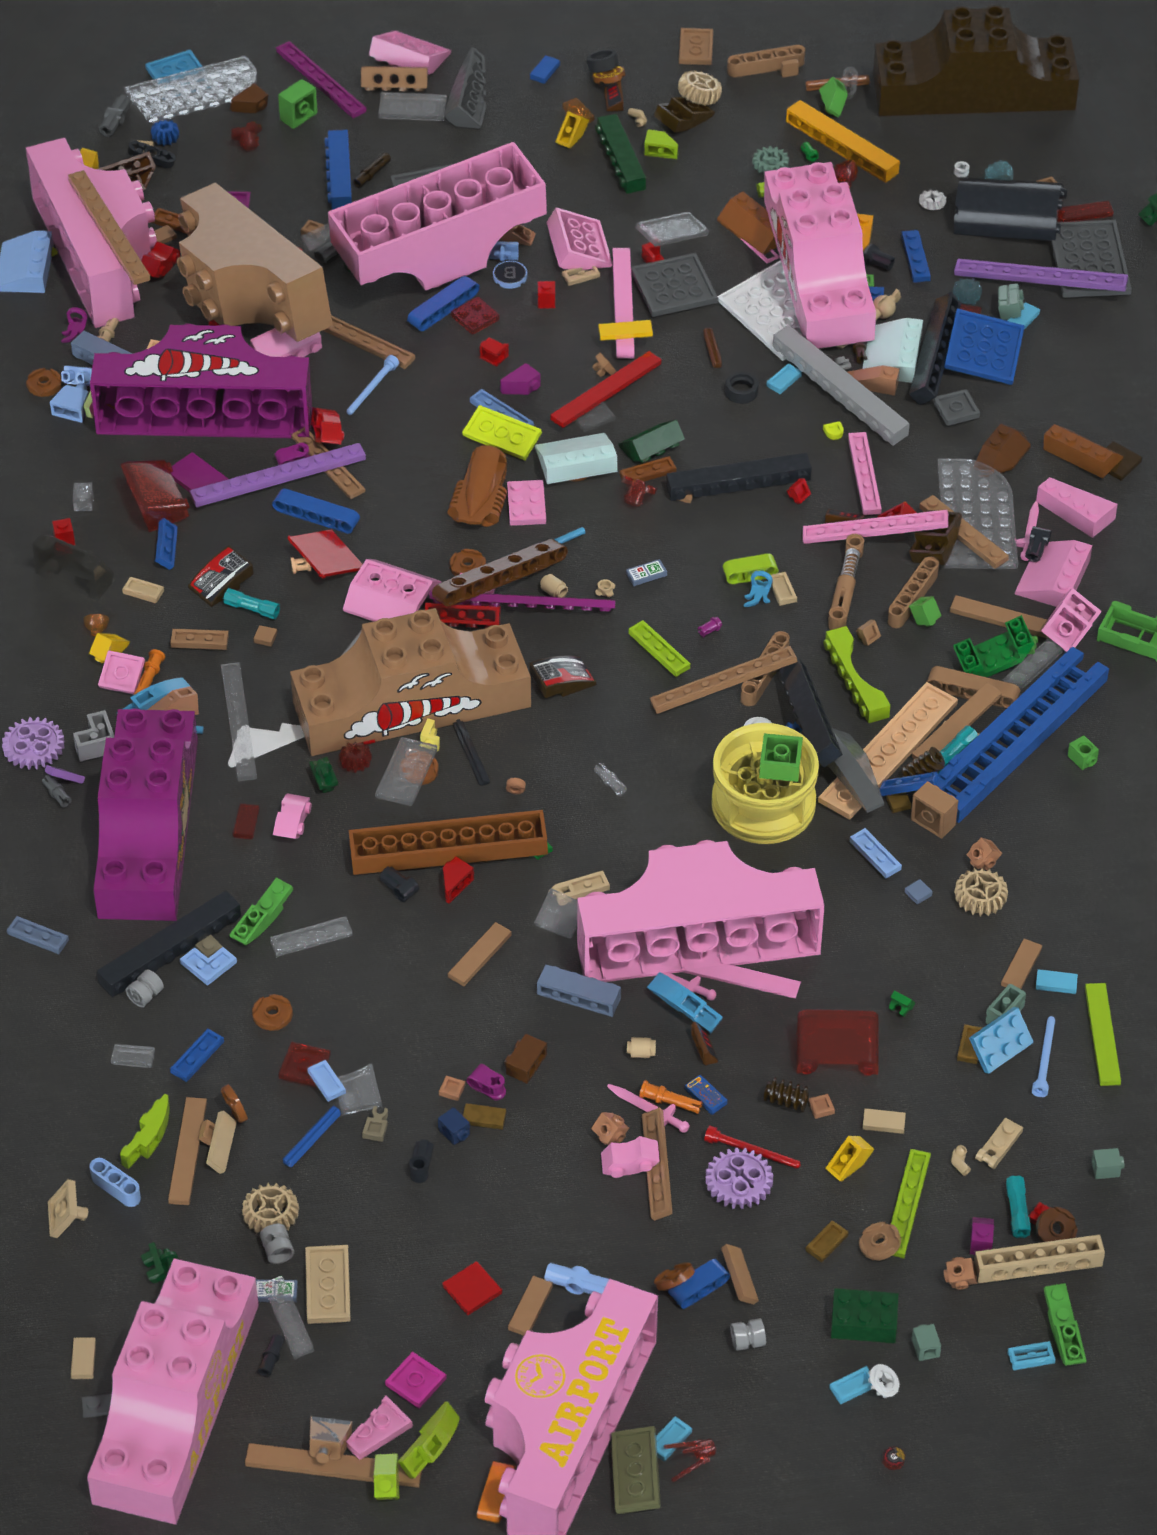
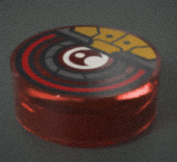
M898 1447L887 1448L883 1454L884 1465L891 1470L900 1469L905 1463V1453Z

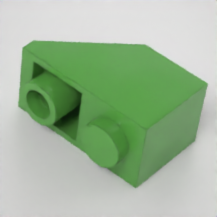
M832 77L819 91L821 93V100L825 104L826 112L839 117L848 93L844 83Z

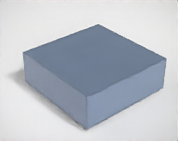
M921 879L905 888V893L917 905L931 897L933 893Z

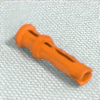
M152 649L149 652V659L143 666L144 673L133 695L151 686L154 676L160 671L161 662L166 657L162 651Z
M647 1080L643 1082L639 1095L640 1098L647 1097L656 1100L658 1104L662 1102L674 1104L696 1114L700 1113L703 1103L702 1101L667 1091L665 1086L661 1085L658 1087L649 1084Z

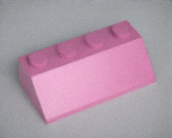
M274 328L251 339L250 347L271 357H286L290 355L305 357L319 351L322 348V341L319 332L296 342L288 334H280Z

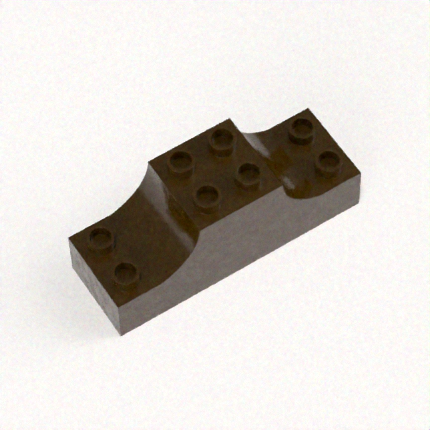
M992 5L984 9H970L959 6L951 10H943L942 17L935 28L919 39L911 42L888 40L885 43H875L873 78L879 116L1076 110L1080 79L1071 37L1052 35L1049 38H1035L1029 36L1013 24L1009 8Z

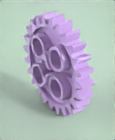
M29 717L28 722L21 719L22 724L15 722V728L9 727V732L4 733L5 737L2 738L4 756L8 757L9 762L13 761L14 766L20 763L21 769L25 765H27L28 770H30L31 766H35V769H38L39 765L45 768V763L53 764L52 759L58 760V754L62 755V749L65 748L64 735L62 730H59V725L54 726L53 721L47 723L46 718L40 721L39 717H37L35 721H32V718Z
M735 1148L733 1153L730 1149H727L726 1155L720 1152L719 1158L714 1156L713 1163L709 1162L705 1180L707 1190L711 1191V1197L717 1196V1202L724 1200L725 1207L732 1203V1209L736 1207V1204H739L741 1209H743L744 1204L751 1208L752 1202L759 1205V1200H765L766 1194H770V1188L773 1186L772 1167L767 1166V1159L761 1161V1154L755 1157L754 1150L748 1154L746 1148L742 1152Z

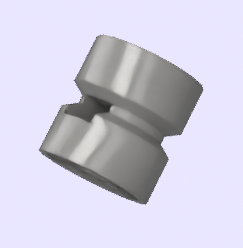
M145 970L138 976L135 982H132L126 988V994L135 1005L142 1008L151 1001L152 997H155L163 990L164 984L153 971Z
M272 1224L261 1231L260 1239L270 1263L280 1264L293 1257L294 1249L289 1240L286 1227L283 1224Z
M761 1318L749 1320L747 1325L743 1322L731 1323L730 1330L735 1351L748 1349L749 1345L753 1348L766 1346L765 1329Z

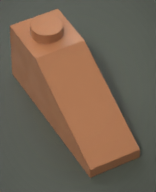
M881 365L848 371L847 373L869 391L895 396L900 368Z

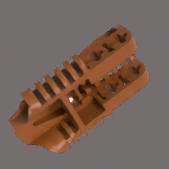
M482 445L473 451L465 479L457 482L448 508L449 516L456 522L481 524L482 526L489 527L499 521L507 495V490L503 487L507 473V459L501 450L493 446Z

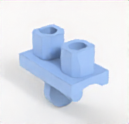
M66 365L64 366V371H62V382L65 384L77 385L80 383L90 386L92 368Z

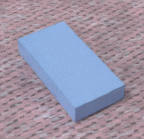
M326 1060L308 1068V1074L328 1102L346 1094L345 1087Z

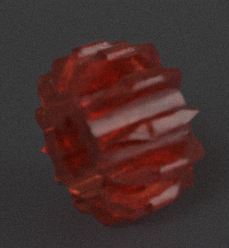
M356 741L353 744L347 742L346 746H342L339 754L342 768H346L348 772L354 770L355 773L357 770L364 771L365 767H369L372 759L369 746H365L363 742L359 744Z

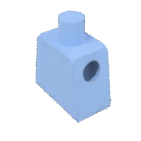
M80 383L76 387L65 385L50 401L51 414L83 423L86 416L83 406L89 394L86 385Z

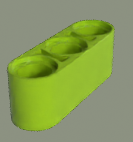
M772 554L732 559L723 564V570L729 584L750 582L752 573L758 570L765 571L770 575L779 572ZM763 576L755 577V580L766 579Z

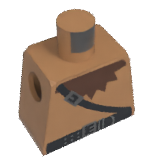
M311 1416L310 1456L316 1457V1460L320 1463H327L329 1459H341L347 1449L346 1441L352 1435V1421Z

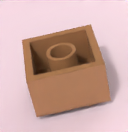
M927 781L913 794L911 820L942 839L956 825L959 800Z

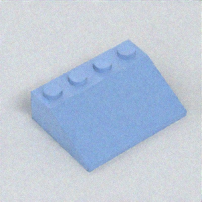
M32 231L2 243L0 253L1 292L45 293L52 258L51 252L52 247H54L52 231Z

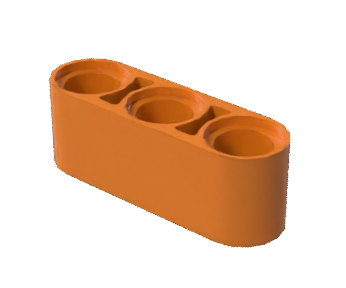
M493 1461L478 1507V1519L500 1523L502 1516L499 1515V1511L505 1495L499 1493V1485L505 1470L508 1467L516 1470V1466Z

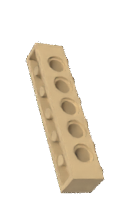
M1100 1235L977 1251L975 1252L974 1264L978 1283L1101 1267L1105 1251Z

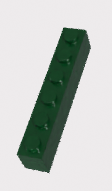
M617 114L598 117V123L595 125L596 133L600 135L601 144L605 146V152L610 157L611 166L615 167L616 177L620 178L621 188L624 187L626 194L646 190V176Z

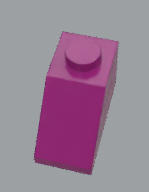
M527 363L500 380V392L502 394L528 395L541 386V374Z
M972 1217L971 1255H975L977 1251L992 1250L994 1219Z

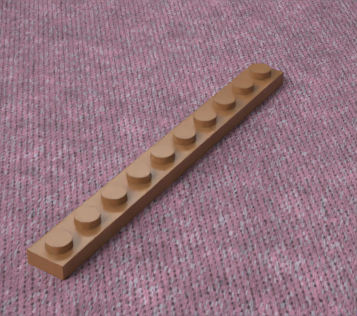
M82 170L68 174L69 182L133 285L149 281L150 274L86 172Z

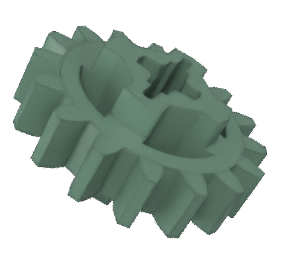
M771 146L768 149L762 147V150L757 149V153H754L753 157L754 169H758L759 173L763 171L765 174L766 171L778 170L783 167L788 168V153H784V149L778 150V147L773 149Z

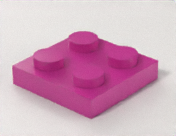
M412 1352L385 1381V1386L417 1408H420L446 1380V1374Z

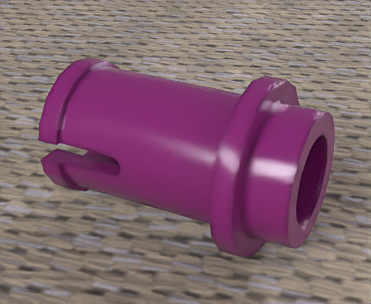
M712 617L710 621L697 628L698 632L702 637H705L715 630H720L722 622L718 617Z

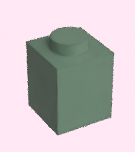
M1118 1148L1093 1150L1091 1163L1095 1179L1120 1177L1121 1169L1124 1168V1158L1120 1156Z
M923 1324L913 1328L912 1342L918 1360L922 1361L940 1357L941 1343L934 1324Z

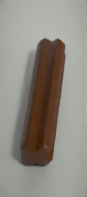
M705 328L703 335L714 368L722 367V359L713 329Z

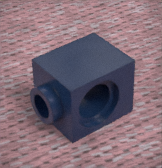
M453 1107L438 1118V1130L455 1145L460 1141H464L470 1135V1122Z

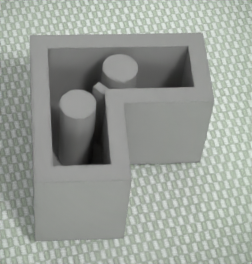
M106 710L88 714L89 729L73 733L75 749L80 762L103 756L106 737L114 738Z

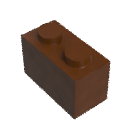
M525 1033L523 1038L516 1042L513 1053L508 1054L505 1059L506 1075L528 1084L547 1056V1043Z

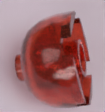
M847 160L836 164L833 169L837 182H847L849 188L852 187L851 183L858 176L855 160Z

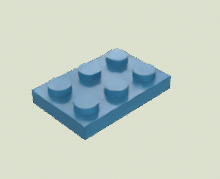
M191 49L146 64V70L159 88L204 73V68Z
M1018 1007L1011 1008L969 1037L984 1073L988 1074L1034 1043Z

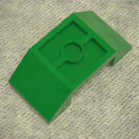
M1022 615L1005 622L1007 632L973 646L970 638L954 644L953 647L964 672L982 677H990L1022 663L1035 645Z

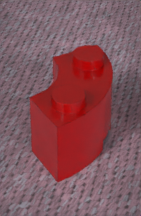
M156 241L154 248L148 254H143L141 262L150 276L156 278L164 277L173 265L177 263V258L180 257L181 251Z
M312 407L310 425L313 426L315 431V442L341 445V441L344 439V431L341 429L340 415L335 410Z

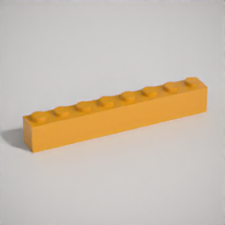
M799 100L787 109V123L884 183H887L899 174L900 161L803 101Z

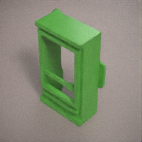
M1113 601L1098 629L1097 641L1100 642L1101 640L1134 653L1156 659L1157 662V616L1156 618L1132 611L1131 606ZM1117 622L1141 630V633L1137 638L1111 629L1114 623ZM1144 632L1153 634L1150 643L1141 640Z

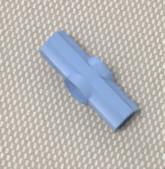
M553 1263L548 1264L544 1277L545 1280L564 1286L570 1293L580 1295L583 1292L592 1294L593 1291L602 1294L609 1280L590 1274L587 1269L581 1266H574L571 1269Z

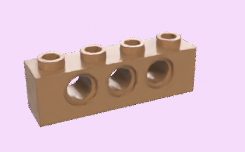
M362 66L361 87H365V90H375V87H382L383 91H391V88H398V91H408V88H414V91H424V88H428V67ZM376 74L382 76L383 81L381 83H377L374 80ZM396 74L399 77V82L393 83L390 79L391 75ZM413 75L415 77V83H409L407 81V76Z

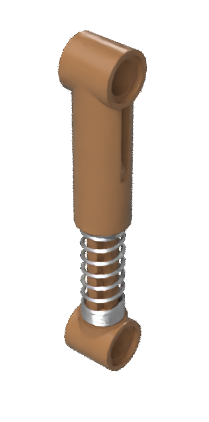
M851 534L846 538L845 559L829 611L828 627L830 630L847 625L856 583L854 578L858 566L857 563L859 558L863 556L864 538L859 534Z

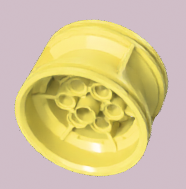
M773 723L749 724L725 736L717 746L714 754L713 775L715 783L712 789V810L722 828L736 838L756 844L784 842L803 832L811 823L816 809L815 785L818 778L819 761L813 745L796 730ZM764 733L803 737L798 783L759 778Z

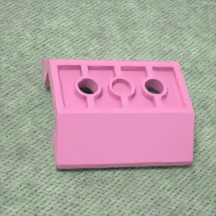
M366 559L350 583L343 611L371 621L411 614L418 611L427 595H430V591L437 584L442 583V581L379 560ZM412 589L413 591L406 592L405 590Z

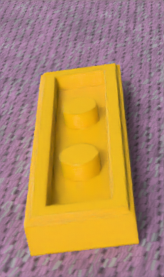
M651 320L598 325L601 341L653 336Z

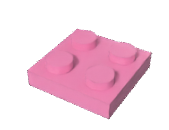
M108 650L98 683L99 688L134 694L141 677L145 659Z

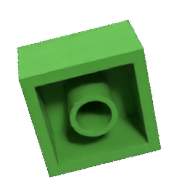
M299 80L278 94L280 120L291 128L295 129L317 114L316 88L305 80Z
M764 733L759 778L798 782L803 737Z

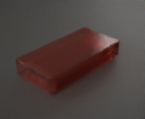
M240 803L233 832L234 838L253 839L260 811L259 805Z

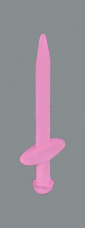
M1037 501L1034 502L1029 513L1025 538L1015 540L1014 542L1015 546L1023 548L1020 557L1024 561L1029 560L1025 557L1029 545L1031 530L1037 524L1039 514Z
M663 973L691 992L707 997L709 1001L714 1000L716 997V992L713 989L708 990L699 986L700 976L687 981L671 973Z
M611 1084L607 1085L618 1097L645 1112L659 1108L624 1088ZM671 1104L663 1110L664 1125L666 1126L669 1123L678 1128L680 1132L686 1133L690 1127L688 1122H682L673 1117L676 1106Z

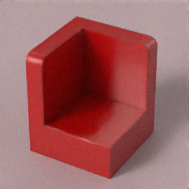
M658 240L642 245V259L646 263L665 260L660 254V243Z

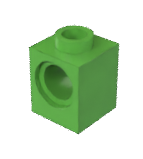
M1082 736L1069 744L1068 757L1081 770H1084L1097 762L1099 749L1085 736Z

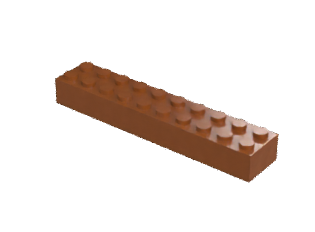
M543 810L349 830L353 875L383 872V869L387 866L393 867L396 870L443 866L455 856L466 863L548 854Z

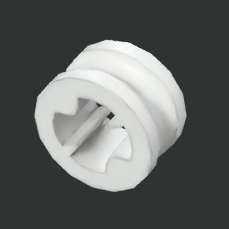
M959 161L955 164L954 174L957 177L968 176V163Z

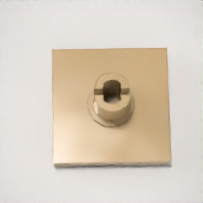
M68 1179L48 1201L50 1237L58 1238L75 1218L84 1221L88 1216V1208L77 1206L76 1185L73 1180Z

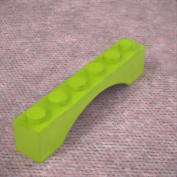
M847 626L826 631V637L823 641L825 650L830 652L833 664L836 663L840 677L844 678L846 688L851 691L855 704H858L862 717H865L868 723L889 718L890 703L885 694L866 683L853 667L851 655L854 638Z

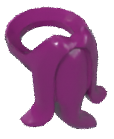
M74 307L67 311L66 316L69 325L62 334L68 337L62 339V343L73 341L79 333L81 334L84 331L88 318L84 310ZM79 313L83 316V319L71 318L70 314Z

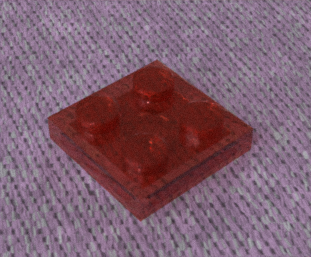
M479 296L451 311V317L472 335L500 320V315Z
M291 1042L279 1072V1078L317 1087L307 1072L308 1068L324 1060L328 1063L331 1056L330 1050Z

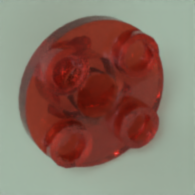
M255 121L246 124V127L232 129L230 137L233 141L240 140L242 148L246 151H251L259 146V137L256 134L260 133L263 128L261 124H256Z
M624 475L621 483L629 486L627 494L624 495V501L628 505L633 507L643 505L642 500L645 493L655 496L657 488L651 485L645 487V482L638 479L633 482V478Z

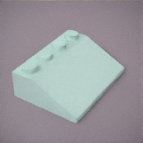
M903 318L875 325V340L867 341L866 356L868 360L864 359L862 369L881 365L900 368L899 381L912 383L918 360L923 320Z
M605 433L535 445L547 484L617 472V454L612 442Z

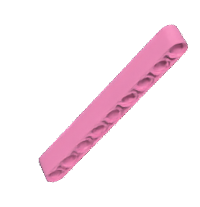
M613 248L615 323L633 321L630 248ZM634 338L616 339L617 359H634Z

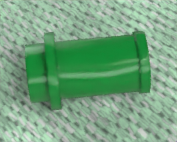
M804 142L803 145L806 148L801 145L800 149L806 155V159L811 162L816 161L819 157L818 151L813 149L809 142Z

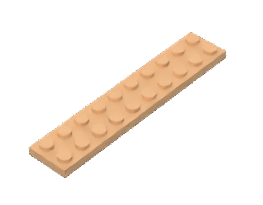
M926 682L863 749L868 756L879 788L882 782L887 780L953 710L958 704L957 698ZM838 777L818 797L819 803L849 820L862 807Z

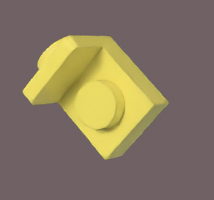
M427 718L420 735L421 748L439 751L440 737L436 736L435 720Z

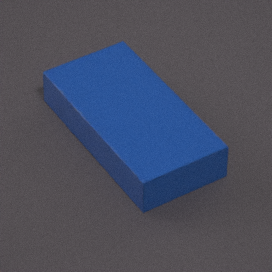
M545 55L530 73V79L545 84L560 66V60Z

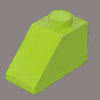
M648 130L645 139L644 155L677 159L678 144L664 131Z
M398 1454L375 1455L374 1495L377 1500L399 1499Z

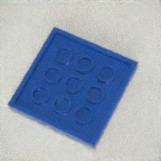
M957 308L944 368L1012 385L1025 325Z

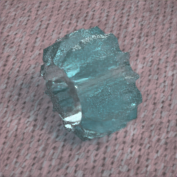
M1000 160L997 163L994 161V164L988 165L989 168L985 169V178L1013 179V169L1007 161L1002 162Z
M960 278L959 281L955 282L952 293L962 304L965 303L968 306L971 303L974 305L981 298L982 286L974 278L971 280Z

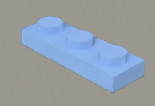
M866 828L850 836L849 842L885 878L901 870L902 865Z

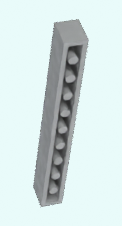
M790 325L773 335V347L777 352L782 353L789 362H792L800 371L807 374L812 381H815L824 391L830 393L836 401L842 403L847 410L853 412L859 420L864 421L873 431L882 436L885 441L895 445L909 435L910 423Z

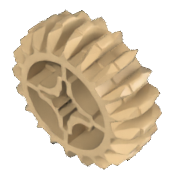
M689 71L680 77L678 90L682 97L687 98V100L705 106L706 104L711 105L718 102L722 86L717 79L707 75V73Z
M974 868L972 872L967 870L965 875L961 874L956 882L954 891L956 902H959L960 907H964L965 912L971 911L972 915L979 913L981 917L983 913L988 916L991 912L996 914L998 909L1001 910L1007 901V884L1003 882V876L998 877L997 872L991 873L990 869L984 871L981 868L980 871H977Z
M267 1183L266 1187L259 1185L258 1190L252 1188L251 1194H247L246 1200H243L242 1215H244V1222L248 1224L250 1230L254 1229L256 1234L272 1224H283L286 1230L289 1231L290 1225H294L295 1219L298 1217L299 1204L291 1189L287 1190L285 1185L279 1188L277 1183L274 1186ZM259 1205V1211L255 1213L254 1211L256 1207ZM286 1206L287 1208L285 1212L282 1214V1208Z

